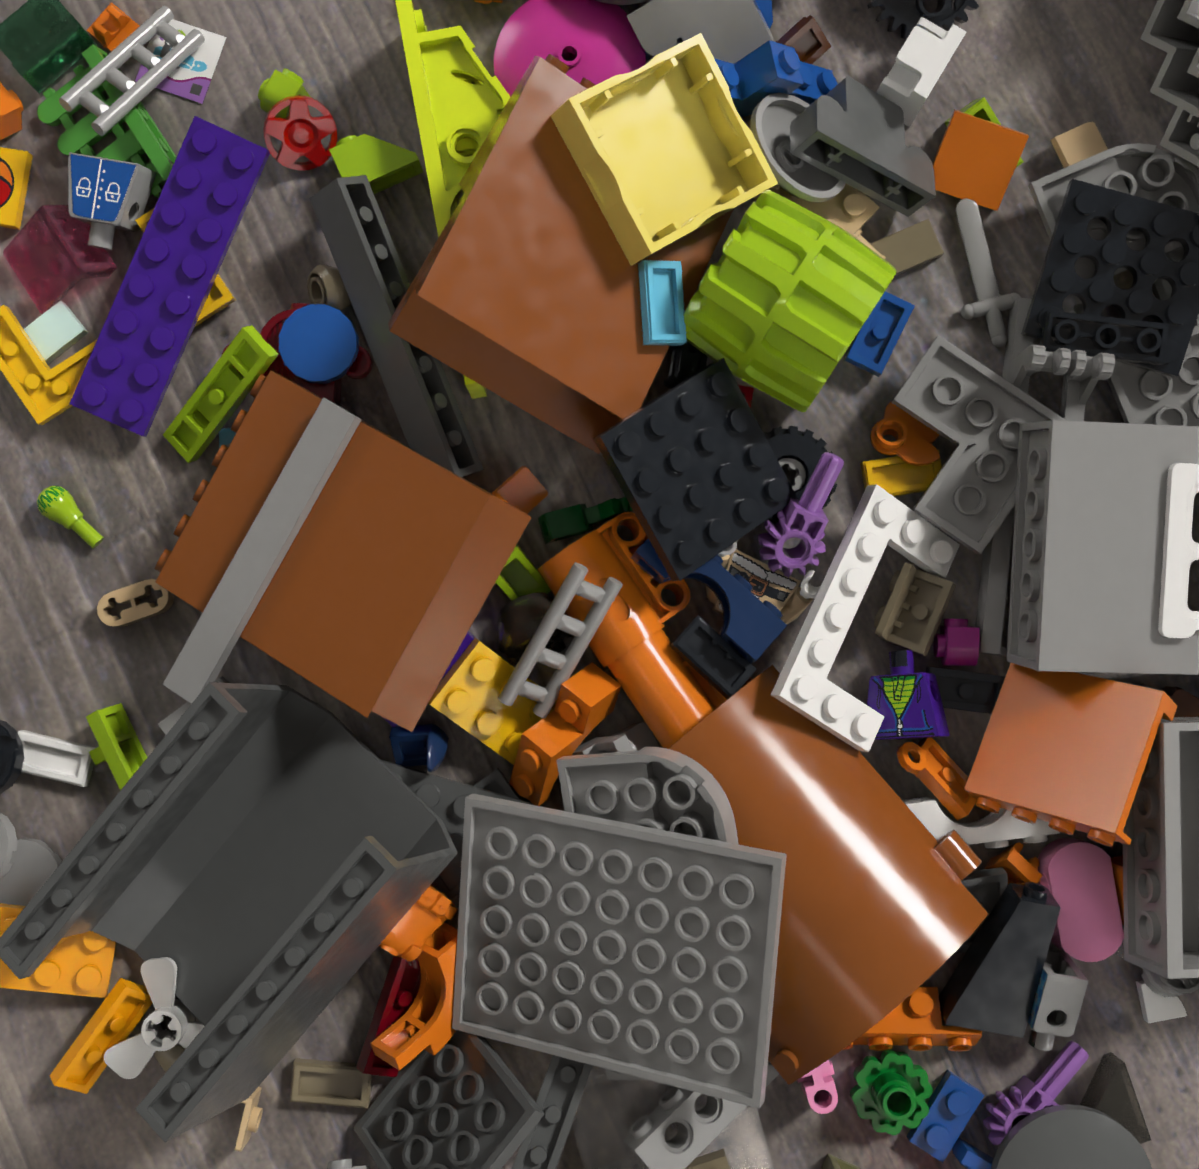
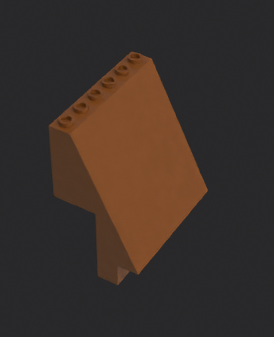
M548 54L545 60L535 55L460 181L459 185L465 194L389 320L388 325L389 331L590 450L600 454V450L593 438L641 408L669 346L643 345L638 263L641 261L632 266L630 265L551 118V115L569 98L595 86V84L584 77L578 83L567 76L566 73L570 67L551 54ZM733 210L643 259L681 261L684 310H686Z
M271 370L267 377L260 374L250 392V395L255 397L254 402L248 412L241 409L230 429L236 435L229 447L222 444L211 464L217 468L210 482L203 479L192 499L198 502L191 516L183 515L173 535L179 537L172 551L167 548L163 551L154 568L160 572L155 583L202 613L323 399ZM361 420L240 637L366 718H368L372 711L412 732L528 525L531 516L402 445L399 440Z

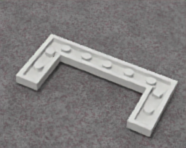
M877 484L866 487L771 693V696L862 752L870 751L884 716L826 678L882 554L888 545L926 573L946 578L960 544Z

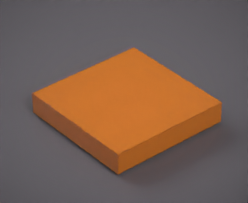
M954 109L933 161L935 190L960 199H971L977 205L998 211L1029 135Z

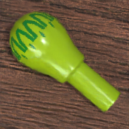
M49 486L41 491L37 498V506L43 516L61 524L68 530L72 529L92 549L103 541L104 537L83 519L84 514L79 510L68 490L61 486Z

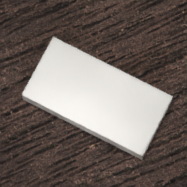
M25 730L18 731L24 750V762L21 772L81 787L89 786L94 766L89 751L95 747Z

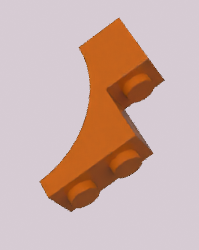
M593 662L563 682L554 711L522 733L509 784L521 797L528 799L536 806H540L548 800L552 787L559 776L557 759L563 756H571L587 735L614 711L621 684Z

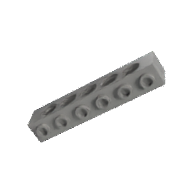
M769 1060L766 1087L779 1075ZM672 1087L661 1096L659 1100L660 1105L649 1116H642L634 1122L629 1130L630 1135L623 1141L646 1169H685L747 1105L707 1095L705 1107L695 1111V1100L701 1093ZM677 1122V1134L674 1138L665 1140L666 1128L670 1124Z

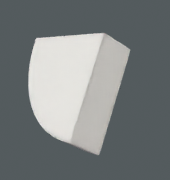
M1136 981L1144 1021L1154 1023L1187 1016L1186 1010L1178 997H1163L1154 993L1144 981Z

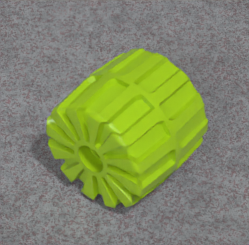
M766 190L759 195L757 201H754L745 212L737 230L733 229L722 246L721 258L717 263L710 265L700 282L699 290L691 298L684 312L686 340L713 361L724 358L731 373L737 378L797 411L806 412L886 291L897 270L893 265L841 227L774 191Z

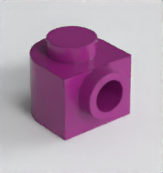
M944 618V626H940V634H936L934 637V656L941 658L942 665L976 666L979 657L980 628L968 626V619Z

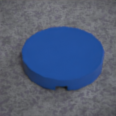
M309 304L295 310L284 321L279 334V352L285 366L297 377L312 384H328L342 378L349 371L348 369L352 366L353 362H355L359 353V337L353 323L339 309L326 304Z

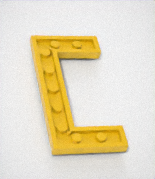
M154 208L135 220L143 233ZM219 273L216 276L195 327L236 301ZM2 305L0 307V370L36 423L44 425L72 407L70 401L97 340L51 369L10 308Z

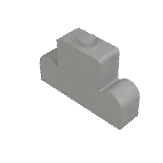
M652 0L627 15L641 46L652 56H656L682 43V40L684 42L701 33L715 59L735 64L767 41H774L755 0Z

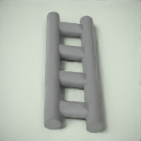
M161 6L60 97L59 103L68 112H71L81 104L98 117L91 123V126L97 134L104 136L204 43L205 38L197 29H193L186 36L181 34L168 24L174 18L172 11L166 6ZM156 34L173 46L162 59L143 47ZM131 57L149 69L136 83L118 70ZM105 80L124 93L111 106H108L92 94Z
M577 562L573 564L498 697L500 702L507 706H512L517 696L520 695L537 702L533 708L534 714L541 718L548 716L559 696L561 684L570 678L622 588L623 584L619 580L608 577L603 588L584 580L589 571L585 566ZM575 594L594 602L584 621L564 614ZM555 629L575 636L564 655L545 648ZM537 662L556 669L546 688L526 681Z

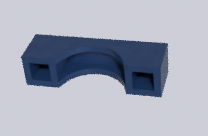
M647 538L635 551L631 559L661 585L670 581L671 578L650 540ZM717 554L685 578L697 580L715 593L723 611V625L720 636L748 662L753 663L786 628L787 624L781 620L783 615L780 610L769 601L764 600L762 603L751 593L753 590L751 584L737 573L731 575L722 566L723 560Z

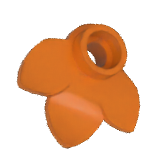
M891 401L886 406L884 419L878 421L871 431L870 440L875 450L884 455H897L905 463L915 466L929 465L940 458L939 452L932 445L939 437V434ZM892 435L896 441H886L883 439V436Z

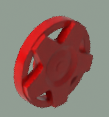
M299 95L284 98L269 110L265 118L263 133L267 149L277 162L287 168L305 171L320 167L331 157L329 149L336 147L337 128L329 110L313 98ZM308 105L319 110L324 116L312 117ZM289 106V113L286 118H275L282 109ZM330 134L329 144L324 149L321 140ZM270 135L281 141L279 151L274 148ZM301 156H305L310 160L308 162H295Z

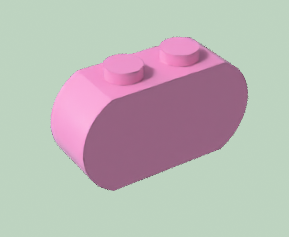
M1061 838L1049 843L1037 858L1039 860L1037 870L1043 875L1038 884L1045 886L1061 907L1051 942L1057 948L1077 960L1084 962L1102 961L1113 955L1124 939L1111 858L1100 847L1077 838Z

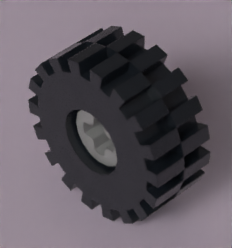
M781 426L773 428L768 433L764 432V435L781 467L787 466L789 471L796 470L798 476L793 479L792 488L797 499L800 500L821 455L827 452L824 447L827 443L822 438L819 440L813 437L814 432L808 429L802 432L798 430L797 426H789L788 429H782ZM834 483L823 508L831 501L830 497L835 492L837 484ZM777 513L767 520L777 523L779 521Z

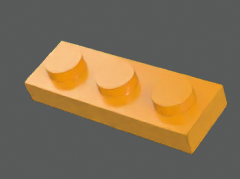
M123 978L118 980L49 1075L54 1086L84 1094L89 1092L107 1067L104 1061L106 1050L126 1040L152 1005L146 986Z

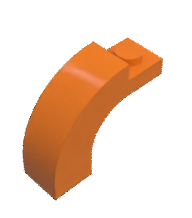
M445 922L427 939L421 947L423 949L421 954L417 957L421 969V982L413 1004L400 1019L370 1043L377 1057L399 1071L423 1050L435 1056L456 1032L455 1029H452L458 929Z

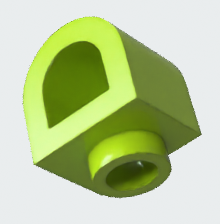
M286 68L283 69L282 73L275 69L270 79L268 78L262 83L258 92L260 108L266 113L284 98L298 95L311 98V96L303 87L304 80ZM289 106L282 109L275 118H286L289 113Z

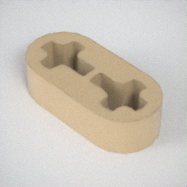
M156 579L144 580L104 595L98 602L97 614L100 620L108 626H128L169 610L174 601V594L155 583ZM151 587L154 590L162 591L163 594L162 597L157 599L158 606L154 603L141 604L139 599L149 596L151 594ZM114 600L122 604L131 602V608L120 612L121 619L109 613V610L114 608Z

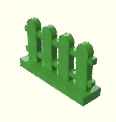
M93 44L81 53L89 67L85 68L81 64L73 69L76 77L57 91L49 88L43 92L46 100L38 106V118L49 126L63 124L66 131L58 138L57 146L59 151L69 156V152L133 162L156 172L149 196L153 194L159 198L177 156L141 101L104 136L97 134L91 126V123L98 118L90 112L77 123L74 121L71 115L83 107L81 104L71 112H68L59 103L60 97L108 55V53ZM106 80L92 92L93 95L108 106H111L124 94ZM104 90L107 92V94H108L109 97H110V98H108L107 100L105 99V97H104L103 94L101 93V92H103ZM126 122L130 130L126 131L122 123ZM113 131L117 140L96 155L92 146ZM144 153H146L149 159L151 160L149 163H147L143 158L142 155Z

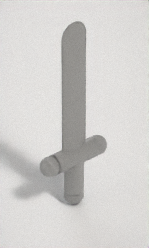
M965 198L957 203L955 211L978 302L964 305L961 309V316L967 320L985 316L992 344L996 347H1002L1007 342V336L1001 311L1012 309L1015 300L1021 298L1018 293L1000 296L978 205L974 200Z

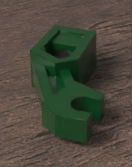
M626 497L613 498L589 508L586 507V504H577L547 512L540 516L538 521L545 544L581 535L593 530L592 525L612 519L624 512H633Z

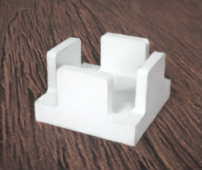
M921 17L911 31L895 59L894 66L888 76L883 79L876 92L902 108L905 125L911 126L965 36V30L953 24L950 30L946 31Z

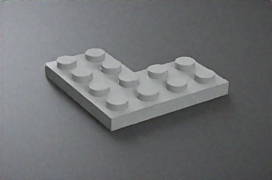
M938 335L892 400L893 404L956 445V448L915 505L913 511L977 555L981 554L1015 505L1020 423L1067 420Z

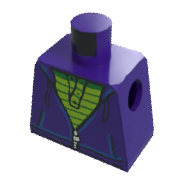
M912 650L889 652L891 675L871 676L869 680L867 705L884 716L875 740L949 736V728L935 675L926 672L914 673Z

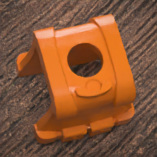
M431 884L379 946L394 956L398 955L407 961H413L421 954L423 950L421 947L447 919L451 920L458 909L447 896L436 890Z

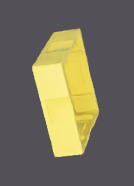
M701 33L654 56L648 63L637 70L615 75L569 98L551 115L631 266L778 184L752 131L737 112L729 86Z

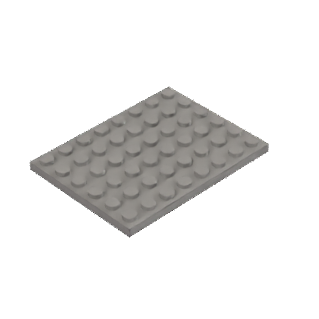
M472 793L465 797L452 1029L760 1109L765 1101L787 854Z

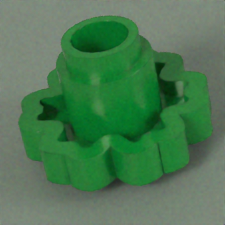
M891 1049L884 1050L879 1059L874 1056H866L862 1060L861 1065L855 1068L853 1075L858 1084L851 1088L850 1097L854 1102V1108L858 1116L862 1119H869L876 1132L897 1135L902 1130L903 1125L911 1129L916 1128L921 1123V1119L928 1115L929 1107L925 1099L931 1096L933 1088L929 1083L927 1072L922 1066L913 1065L907 1053L896 1052Z

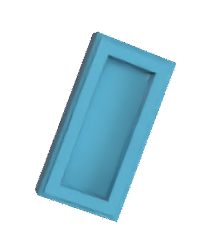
M641 261L638 263L643 345L681 346L687 343L681 261Z

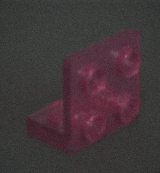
M42 205L3 250V255L41 314L62 300L80 279L109 277L117 268L105 249L88 246L90 224L70 217L68 205Z

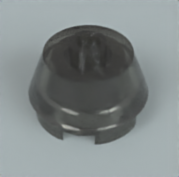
M537 592L520 596L505 605L498 613L499 650L506 655L510 664L517 665L553 601L549 594ZM555 629L545 648L560 653L566 648L563 641L566 638L574 637V635Z

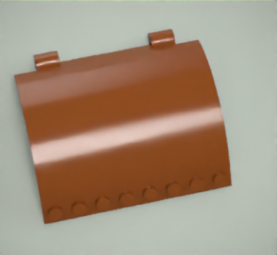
M771 665L705 717L669 749L680 752L701 764L720 784L733 810L739 845L787 854L768 1060L787 1084L790 1085L846 1048L902 1003L961 947L983 922L988 913L961 883L964 878L981 864V859L955 830L948 832L937 841L860 751L771 696L780 675L778 670Z

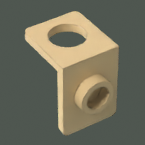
M258 1087L248 1099L241 1102L245 1103V1108L235 1146L236 1151L241 1152L248 1143L251 1132L256 1133L259 1128L263 1108L257 1106L262 1087Z

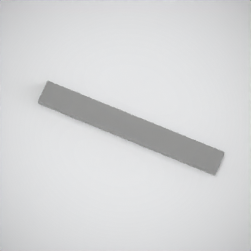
M324 397L163 682L165 687L190 704L194 702L209 682L216 680L362 420Z

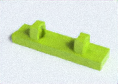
M252 325L242 327L163 434L187 463L200 458L252 390L260 374L263 375L279 355Z
M122 703L96 710L86 716L99 744L98 747L89 751V754L95 765L107 761L120 791L147 759Z

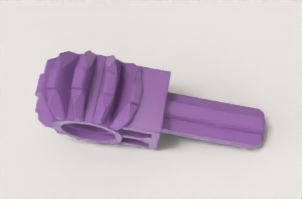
M824 452L800 500L790 498L789 504L782 511H778L777 518L779 521L777 523L769 520L765 521L764 526L768 532L758 535L759 544L763 546L759 550V554L762 560H769L768 567L771 571L775 572L782 568L784 576L789 578L793 569L797 568L799 573L805 576L806 564L819 565L820 561L815 554L824 553L826 550V546L821 539L825 536L824 529L829 521L822 508L844 465V460L839 456ZM794 537L801 539L796 547L791 549L783 548L784 543L788 539Z
M1069 1041L1035 1083L1024 1075L1015 1086H1011L1008 1097L1001 1091H996V1098L999 1102L997 1105L992 1103L986 1104V1109L992 1116L983 1119L984 1126L991 1130L988 1139L993 1145L1001 1144L1004 1137L1012 1129V1122L1017 1116L1025 1115L1026 1117L1038 1110L1058 1105L1054 1099L1089 1057L1088 1053L1074 1041Z

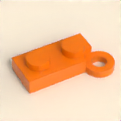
M926 737L918 744L906 742L898 747L897 758L901 766L907 772L919 778L957 821L969 815L977 799L964 790L968 776L932 737ZM908 752L911 753L912 757L914 758L912 761L909 758Z

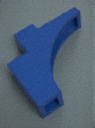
M770 40L735 64L715 59L729 86L733 103L740 117L752 115L757 104L766 96L774 93L793 95L811 105L821 95H826L838 85L832 70L802 62L795 48Z

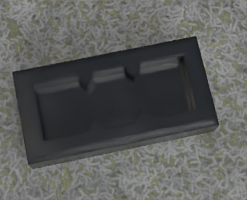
M699 615L694 617L670 644V647L727 700L739 691L757 670Z

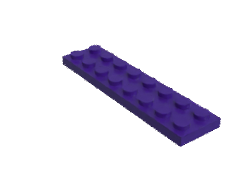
M194 116L76 387L70 405L138 435L147 437L270 155L268 149Z

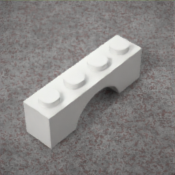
M921 797L902 800L937 841L948 832L955 830L968 846L984 843L985 848H1001L1009 846L1008 840L1023 838L1024 843H1041L1048 841L1047 835L1060 833L1050 828L1047 821L1037 819L1035 824L1027 823L1011 815L1012 811L1000 808L999 813L991 812L981 820L971 823H957L950 820L942 812L937 802L931 798Z

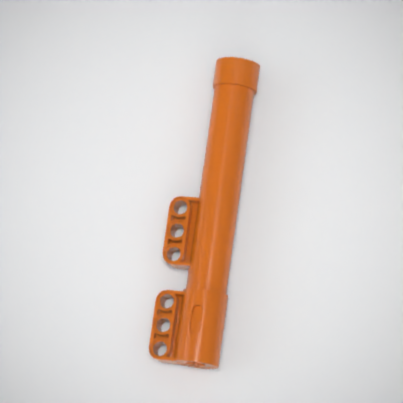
M624 512L568 545L537 570L554 596H556L575 562L582 564L589 570L584 578L589 583L603 588L608 577H613L623 584L588 646L603 668L607 666L621 684L622 689L662 748L669 749L727 699L670 647L671 641L662 630L665 627L663 623L688 605L691 598L690 589L684 579L681 581L670 580L660 585L631 559L635 551L648 537L635 513ZM624 525L632 531L633 540H622L617 533V526ZM662 589H669L675 594V606H669L662 600ZM575 594L565 612L570 617L584 621L594 602ZM750 677L741 688L748 684L752 678Z

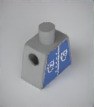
M69 152V215L74 219L91 224L88 246L112 250L115 229L136 232L139 229V225L135 220L144 214L156 172L138 163Z

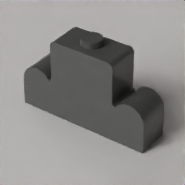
M847 76L826 95H821L791 122L790 148L792 155L909 217L936 197L934 168L930 158L919 147H907L905 145L902 108L851 77Z

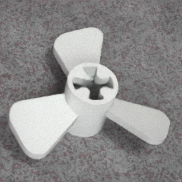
M169 957L151 958L141 966V976L155 1008V1011L144 1020L141 1033L113 1045L104 1053L105 1063L124 1079L137 1077L156 1051H167L177 1043L186 1049L205 1027L201 1022H195L194 1014L181 1000L175 999L177 965ZM163 1015L172 1018L168 1028L170 1030H177L175 1035L174 1032L162 1028L160 1022L163 1021Z

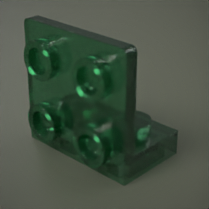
M28 0L0 24V50L12 62L11 65L39 94L83 58L82 52L93 44L97 46L85 29L59 0Z

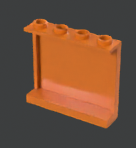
M1010 663L964 790L977 799L976 806L993 813H999L1000 808L1012 811L1011 815L1027 823L1035 824L1037 819L1047 821L1050 828L1068 835H1073L1075 830L1088 833L1087 838L1102 845L1113 846L1114 841L1130 845L1132 839L1123 830L1161 719L1173 721L1177 705L1161 690L1075 672L1036 671Z

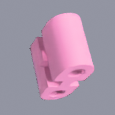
M829 1060L797 1080L798 1083H801L802 1090L811 1109L819 1114L832 1112L838 1103L835 1082L831 1076L835 1073L833 1065Z

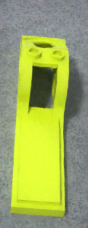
M395 0L439 238L465 194L459 183L510 99V95L496 75L491 77L472 50L475 48L474 44L461 26L427 31L422 9L414 10L412 0ZM464 375L465 385L472 399L487 396L485 387Z

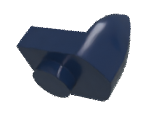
M434 724L416 725L412 732L401 726L391 727L389 736L397 765H427L428 772L436 771L443 762L449 740L445 732Z

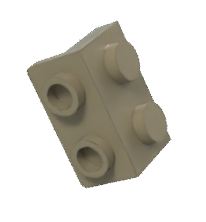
M905 562L901 571L897 570L891 579L889 591L892 593L887 605L881 606L876 614L874 627H876L875 634L883 641L906 650H912L914 653L926 657L956 585L946 579L918 570L913 564Z

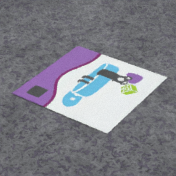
M172 19L168 24L181 34L186 36L193 29H197L203 34L205 41L155 88L203 104L227 37ZM157 34L150 39L147 50L160 59L173 48L171 44ZM141 64L135 81L137 82L149 69Z

